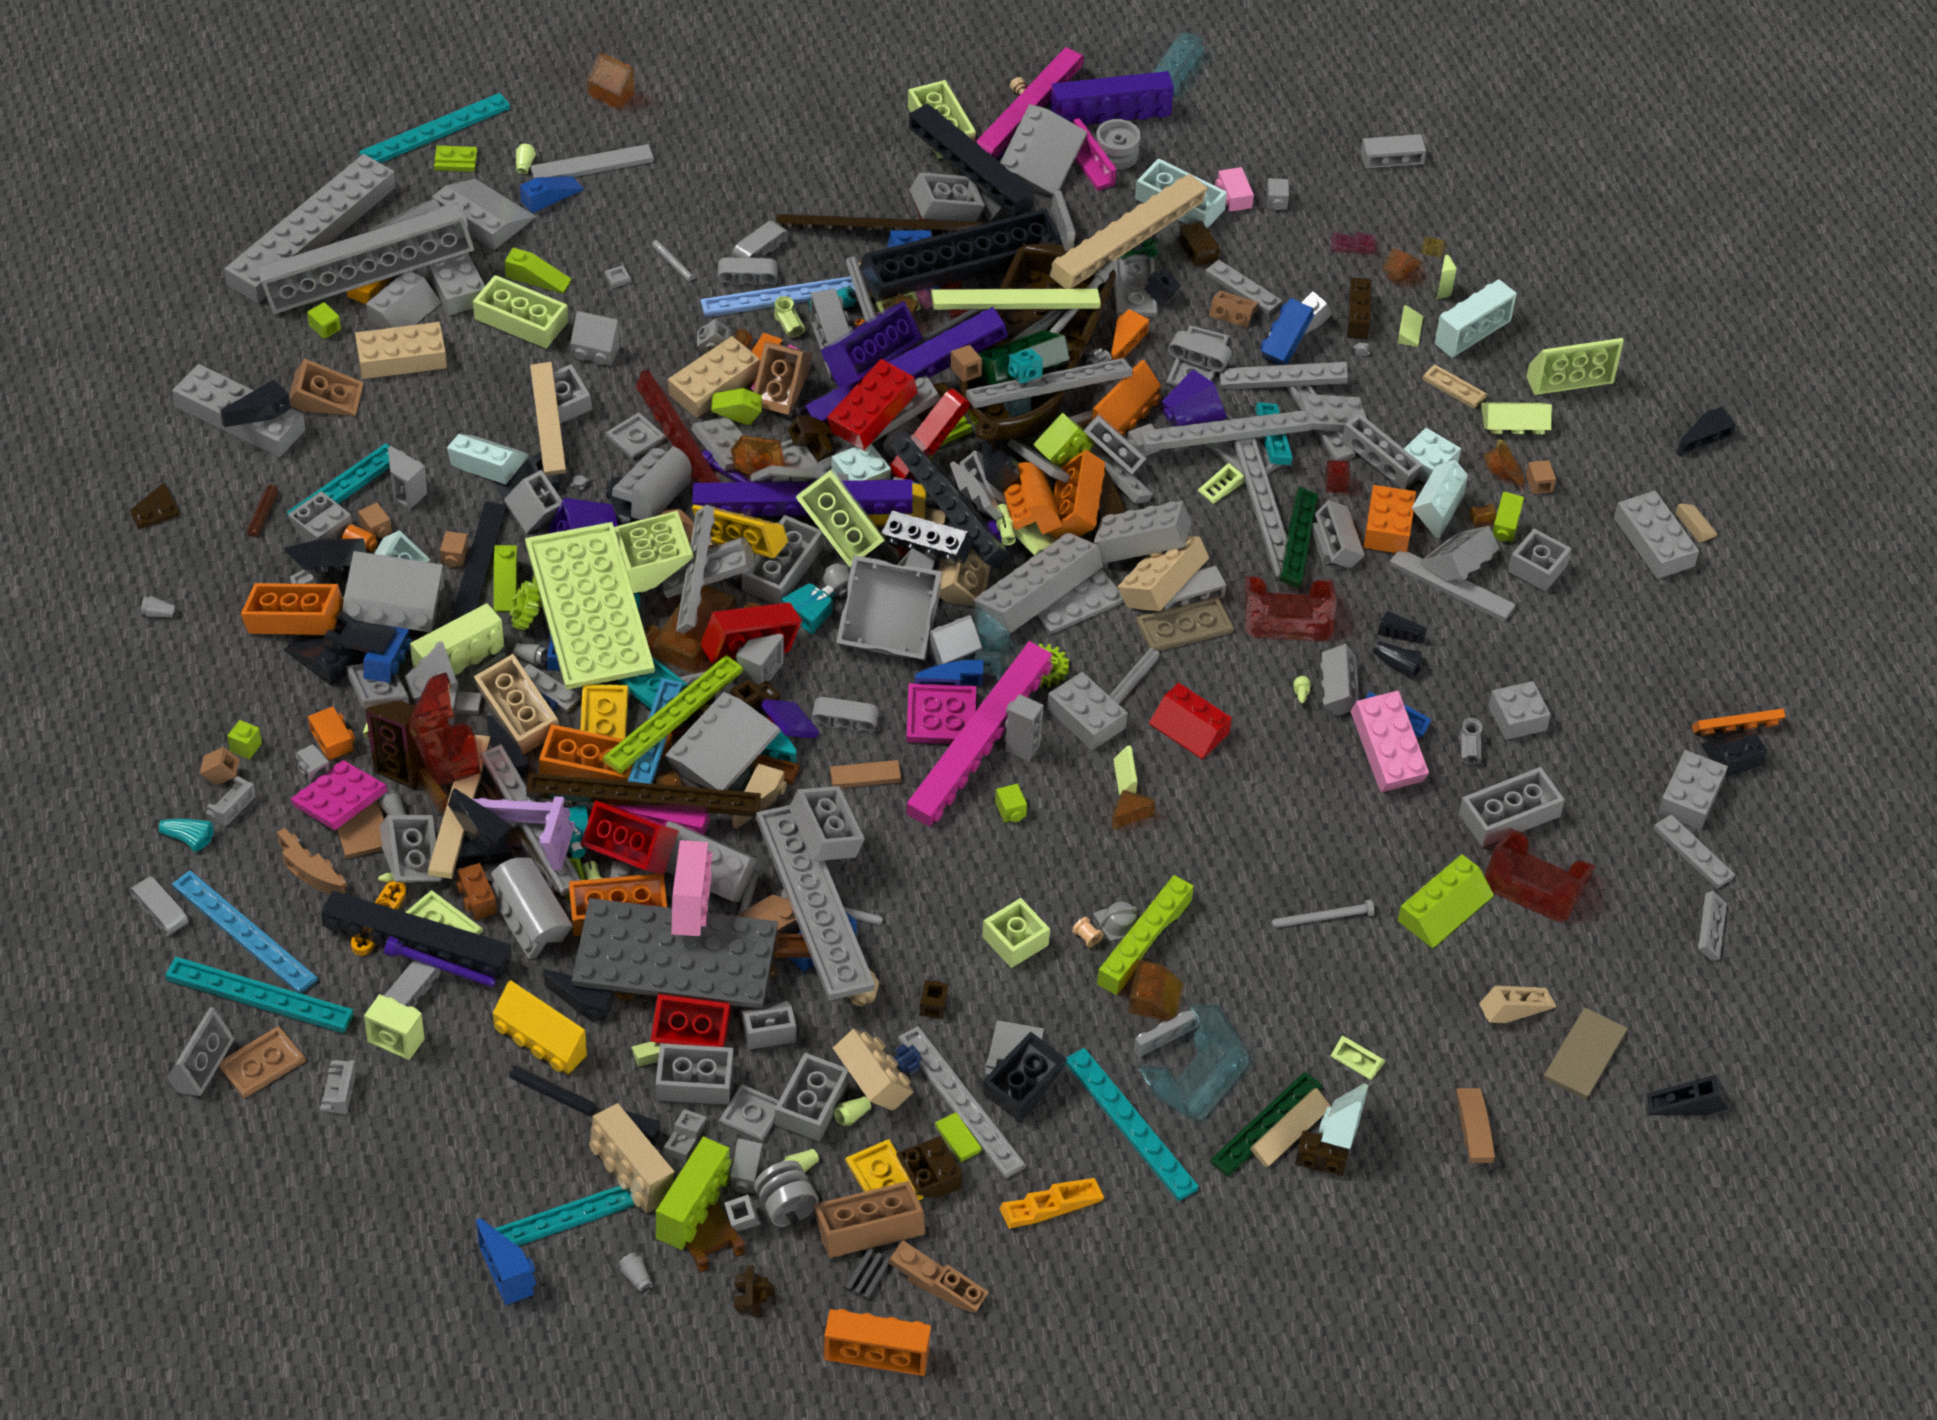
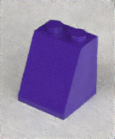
M1195 370L1190 371L1162 401L1165 409L1163 414L1170 422L1171 427L1223 421L1227 418L1215 383Z
M564 498L548 528L551 534L610 522L616 527L618 526L617 515L612 504Z

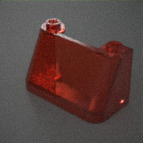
M1245 575V631L1251 637L1315 641L1329 639L1334 632L1337 602L1333 580L1320 579L1314 581L1311 584L1309 595L1266 593L1264 579L1258 576Z
M446 672L435 675L428 680L409 719V729L432 779L438 784H448L481 774L476 736L472 728L464 723L451 726L448 721L449 717L451 719L455 715L451 705V684Z
M1511 828L1493 851L1484 876L1493 893L1555 921L1566 920L1574 910L1593 876L1596 865L1587 861L1577 860L1571 865L1569 872L1528 854V838L1523 833Z

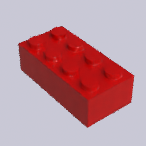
M880 359L827 416L831 432L865 451L918 393L914 376Z
M790 602L717 611L712 613L700 645L711 663H717L725 655L736 660L737 651L740 647H744L748 640L781 634L783 635V653H786L792 647L802 620Z
M595 800L580 845L643 870L664 875L679 830L617 806Z

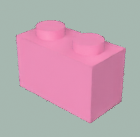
M1242 167L1219 171L1218 179L1215 180V186L1227 192L1226 206L1228 211L1252 208L1254 194Z

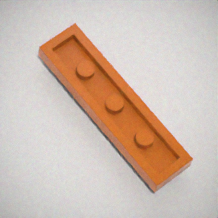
M1783 708L1699 720L1692 725V730L1694 734L1701 733L1702 736H1709L1715 734L1716 730H1722L1723 733L1734 732L1737 727L1751 730L1757 728V724L1765 723L1766 727L1779 725L1778 721L1785 718V712Z

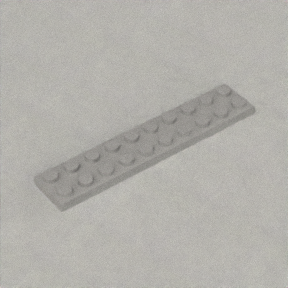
M790 805L756 812V820L828 1000L874 991L875 983L824 860L814 861L789 809Z

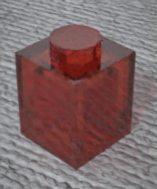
M1327 460L1325 470L1326 492L1347 493L1350 480L1349 461Z

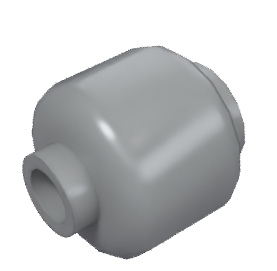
M839 563L833 564L825 570L823 582L825 586L829 585L834 589L835 596L839 595L841 598L848 596L847 586L850 570L847 566Z

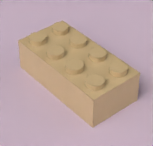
M440 322L355 332L362 379L447 368Z
M731 336L668 379L669 395L694 417L698 418L712 409V395L714 393L741 389L750 384L752 379L757 377L760 359Z
M1188 535L1185 547L1148 554L1118 586L1125 605L1133 609L1161 611L1209 559L1201 538Z
M514 654L474 676L479 691L508 734L521 747L522 755L545 742L551 724L560 726L557 717Z
M618 1103L594 1115L589 1143L591 1151L602 1159L607 1171L615 1175L620 1187L628 1192L629 1190L631 1191L632 1200L637 1207H641L646 1214L658 1208L673 1185L674 1170Z

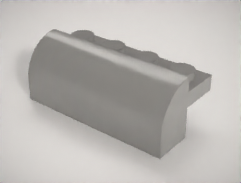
M674 446L668 452L653 447L612 488V496L632 502L631 517L643 520L658 516L691 482L692 469L690 461L680 449Z
M745 537L707 549L706 556H708V562L704 567L703 575L705 580L702 586L749 571L750 568L755 567L754 551ZM687 563L663 581V593L667 598L683 592Z
M514 858L499 865L491 873L494 881L490 886L496 900V906L528 959L536 958L547 942H562L573 925L532 858Z

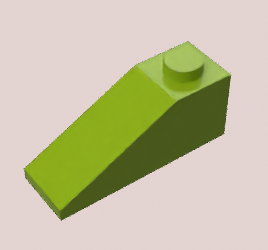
M512 248L505 260L506 278L564 294L571 282L570 277L531 252Z
M495 545L494 612H510L512 597L517 594V545Z

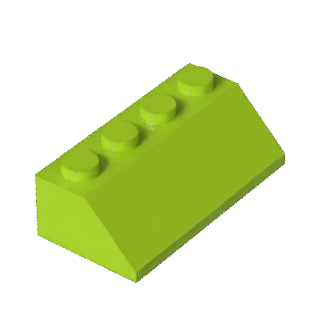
M1461 854L1401 905L1398 922L1433 949L1487 903L1494 894L1481 869Z

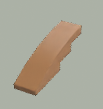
M1456 1088L1461 1130H1463L1469 1163H1494L1495 1155L1492 1135L1481 1088Z

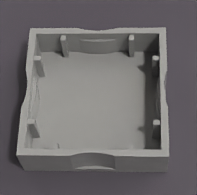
M854 555L847 586V602L842 611L836 643L839 646L926 662L930 647V631L933 630L944 574L941 571L915 566H897L886 561Z

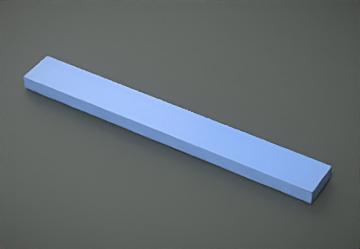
M850 276L701 299V306L704 316L712 317L775 307L776 299L781 296H787L793 300L794 304L811 300V292L830 289L838 290L848 286L854 289L852 295H856V291Z

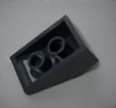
M334 629V632L340 636L342 632ZM302 635L284 649L286 653L330 686L347 674L346 666L360 664L364 661L363 651L345 647L325 649L323 645L326 640H332L324 638V635Z
M1030 1031L983 1080V1094L1017 1121L1021 1122L1037 1106L1068 1062V1059Z

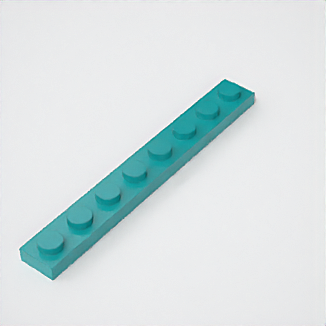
M497 93L359 151V156L365 154L373 160L382 163L510 109V104L501 93Z
M176 956L165 974L166 981L340 1033H345L354 1016V1011L351 1008Z
M1082 1048L1066 1057L1068 1059L1066 1063L1068 1068L1177 1201L1196 1192L1199 1188L1197 1183L1088 1051Z

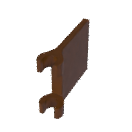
M718 1201L715 1205H709L705 1222L697 1224L695 1228L696 1235L691 1243L686 1242V1247L700 1272L709 1269L706 1255L730 1245L736 1257L746 1253L743 1248L745 1244L742 1238L731 1226Z

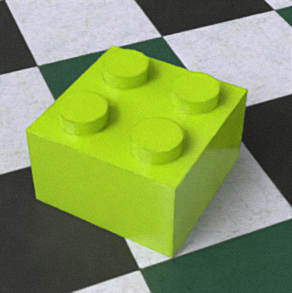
M1062 413L1033 445L1060 468L1085 449L1090 451L1095 441L1077 423Z

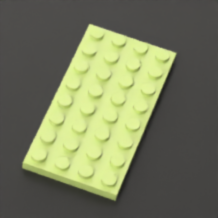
M604 523L525 538L526 548L536 584L540 590L541 602L566 690L654 673V663L613 523Z

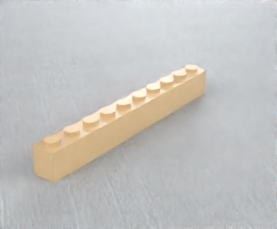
M1190 173L1183 178H1179L1173 185L1166 186L1162 192L1151 196L1148 201L1139 204L1131 212H1126L1116 222H1111L1105 229L1099 230L1091 238L1083 240L1076 248H1071L1062 257H1057L1051 265L1050 277L1065 289H1072L1099 269L1104 268L1110 259L1116 260L1204 201L1208 187Z

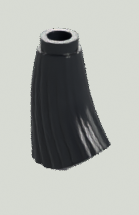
M1381 641L1375 645L1373 653L1402 674L1413 679L1421 671L1420 664L1423 663L1421 651L1404 649Z

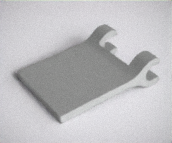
M997 1020L986 1063L985 1075L988 1076L997 1067V1064L999 1065L1030 1031L1042 1040L1044 1028Z

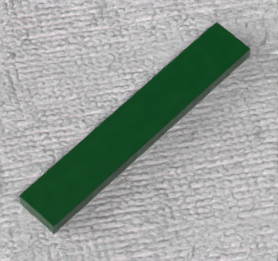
M1300 486L1295 492L1279 576L1280 582L1297 589L1302 585L1318 499L1317 493Z
M1304 1071L1210 1159V1163L1229 1177L1254 1154L1250 1148L1313 1089L1317 1088L1321 1091L1323 1085Z

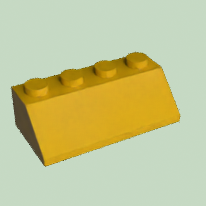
M693 505L692 510L694 516L696 515V512L704 506ZM714 507L713 516L715 521L710 531L711 542L723 544L745 537L755 554L775 558L788 542L784 527L781 524Z
M510 980L507 983L493 1011L495 1029L500 1034L504 1035L506 1033L511 1036L518 1046L529 1048L536 1058L540 1060L543 1058L548 1061L555 1071H563L569 1075L587 1056L585 1029Z

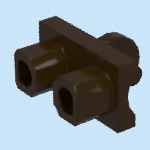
M754 1265L746 1266V1273L735 1276V1288L738 1292L745 1291V1295L734 1298V1308L738 1313L750 1312L752 1317H761V1302H767L768 1297L775 1294V1285L769 1283L767 1277H762L755 1273Z

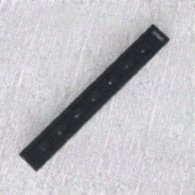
M485 502L450 622L477 609L494 555V548L497 545L506 514V504Z

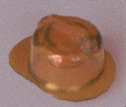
M1498 439L1496 447L1484 455L1489 470L1498 477H1510L1516 484L1524 485L1525 480L1521 467L1513 457L1506 442Z

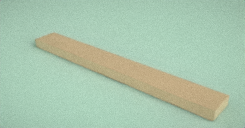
M467 735L452 790L456 788L471 799H475L484 767L480 753L489 750L490 736ZM448 803L428 868V876L452 879L465 831L449 808Z

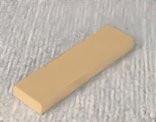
M1317 1088L1313 1089L1250 1149L1265 1167L1270 1166L1302 1135V1131H1307L1324 1115L1327 1106L1331 1107V1105Z

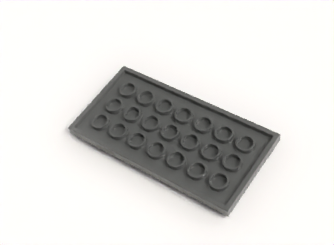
M589 898L572 977V986L652 996L662 994L763 1009L778 930V921L707 913L706 927H701L700 936L671 934L672 908Z

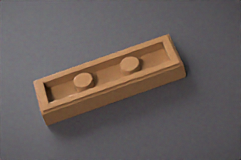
M898 760L830 767L832 787L847 788L901 782Z

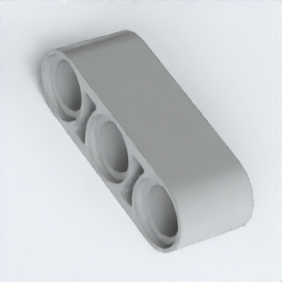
M773 220L768 221L740 241L734 247L732 254L735 258H764L766 253L772 252L780 246V243L787 241L789 232Z
M727 257L720 259L718 262L717 280L720 284L725 282L730 284L751 283V285H764L765 283L775 285L777 283L778 264L773 259Z
M1178 331L1168 347V352L1172 357L1215 372L1223 371L1232 355V351L1228 346L1185 331Z
M819 697L814 702L811 722L814 725L824 724L825 727H844L847 730L859 732L865 730L873 733L876 729L879 709L869 703Z
M152 876L129 888L133 899L136 898L141 903L139 904L147 914L150 913L154 919L152 920L160 929L163 928L167 932V936L188 924L184 911Z
M414 960L384 996L394 998L398 1003L407 1007H414L420 995H424L432 986L431 982L435 978L438 979L441 969Z

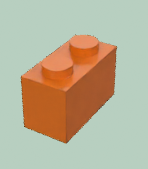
M333 706L308 716L310 731L328 761L354 751V734L351 729H346L343 715L341 713L337 714Z

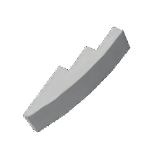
M954 461L950 463L960 492L972 503H976L983 511H987L996 521L1001 518L1003 514L991 493L965 468Z

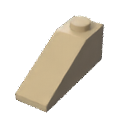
M761 764L757 765L744 792L761 793L759 812L774 803L779 794H784L787 782L784 781V771ZM733 815V828L738 829L753 817Z
M1494 986L1479 1003L1485 1017L1491 1023H1508L1557 1007L1547 988Z

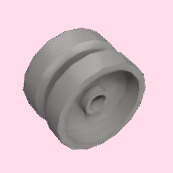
M1112 119L1102 123L1096 133V142L1116 169L1124 170L1132 167L1137 162L1141 138L1140 130L1130 121L1122 119Z

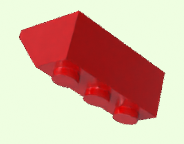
M1178 682L1164 695L1149 721V725L1200 759H1203L1230 733L1232 717Z
M658 994L650 1042L724 1047L732 1012L730 1003Z

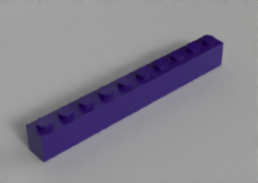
M994 307L969 320L963 321L956 327L944 331L939 336L925 341L920 346L908 350L903 355L888 361V363L914 376L915 380L925 375L929 379L951 367V351L970 345L978 353L1008 337L1004 322ZM862 379L840 389L832 390L829 394L806 405L809 416L823 421L830 428L827 416Z
M912 480L842 481L866 514H891L892 511L913 514ZM815 481L693 483V505H709L750 517L809 515L796 496Z

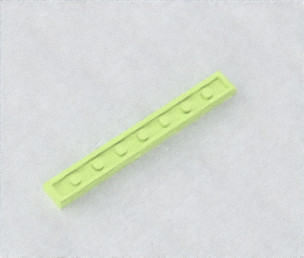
M1098 289L932 290L931 292L934 310L990 309L992 307L994 309L1100 308L1101 305Z

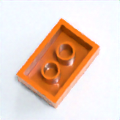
M1373 485L1363 548L1397 553L1398 551L1407 552L1413 517L1412 507L1415 502L1416 491Z

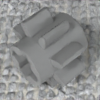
M1101 348L1095 349L1088 353L1090 358L1086 360V364L1092 365L1112 361V357L1106 350L1102 351Z

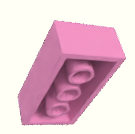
M1399 691L1356 701L1350 712L1380 791L1385 792L1423 782L1429 771Z
M680 840L673 888L671 934L700 936L701 927H706L712 878V852L708 851V842Z

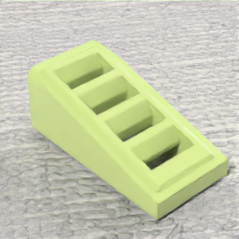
M1228 463L1199 488L1198 492L1214 504L1245 483L1244 475ZM1229 476L1232 481H1229L1226 477ZM1222 480V481H1223L1224 483H1226L1227 485L1224 486L1223 484L1220 483V481ZM1216 484L1221 490L1218 491L1213 486ZM1210 489V490L1213 491L1216 495H1215V496H1211V495L1207 492V490Z

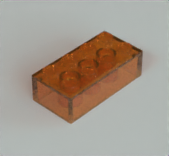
M707 585L701 587V603L697 609L698 622L696 626L684 634L676 631L680 610L679 604L653 641L654 658L694 673L706 656L700 643L712 613L735 609V596Z

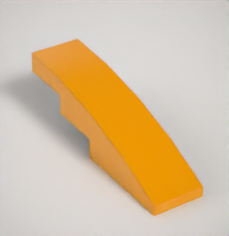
M1095 1178L1052 1184L1049 1190L1027 1193L1026 1197L1022 1200L1003 1202L999 1209L1008 1228L1038 1223L1103 1201L1104 1196Z

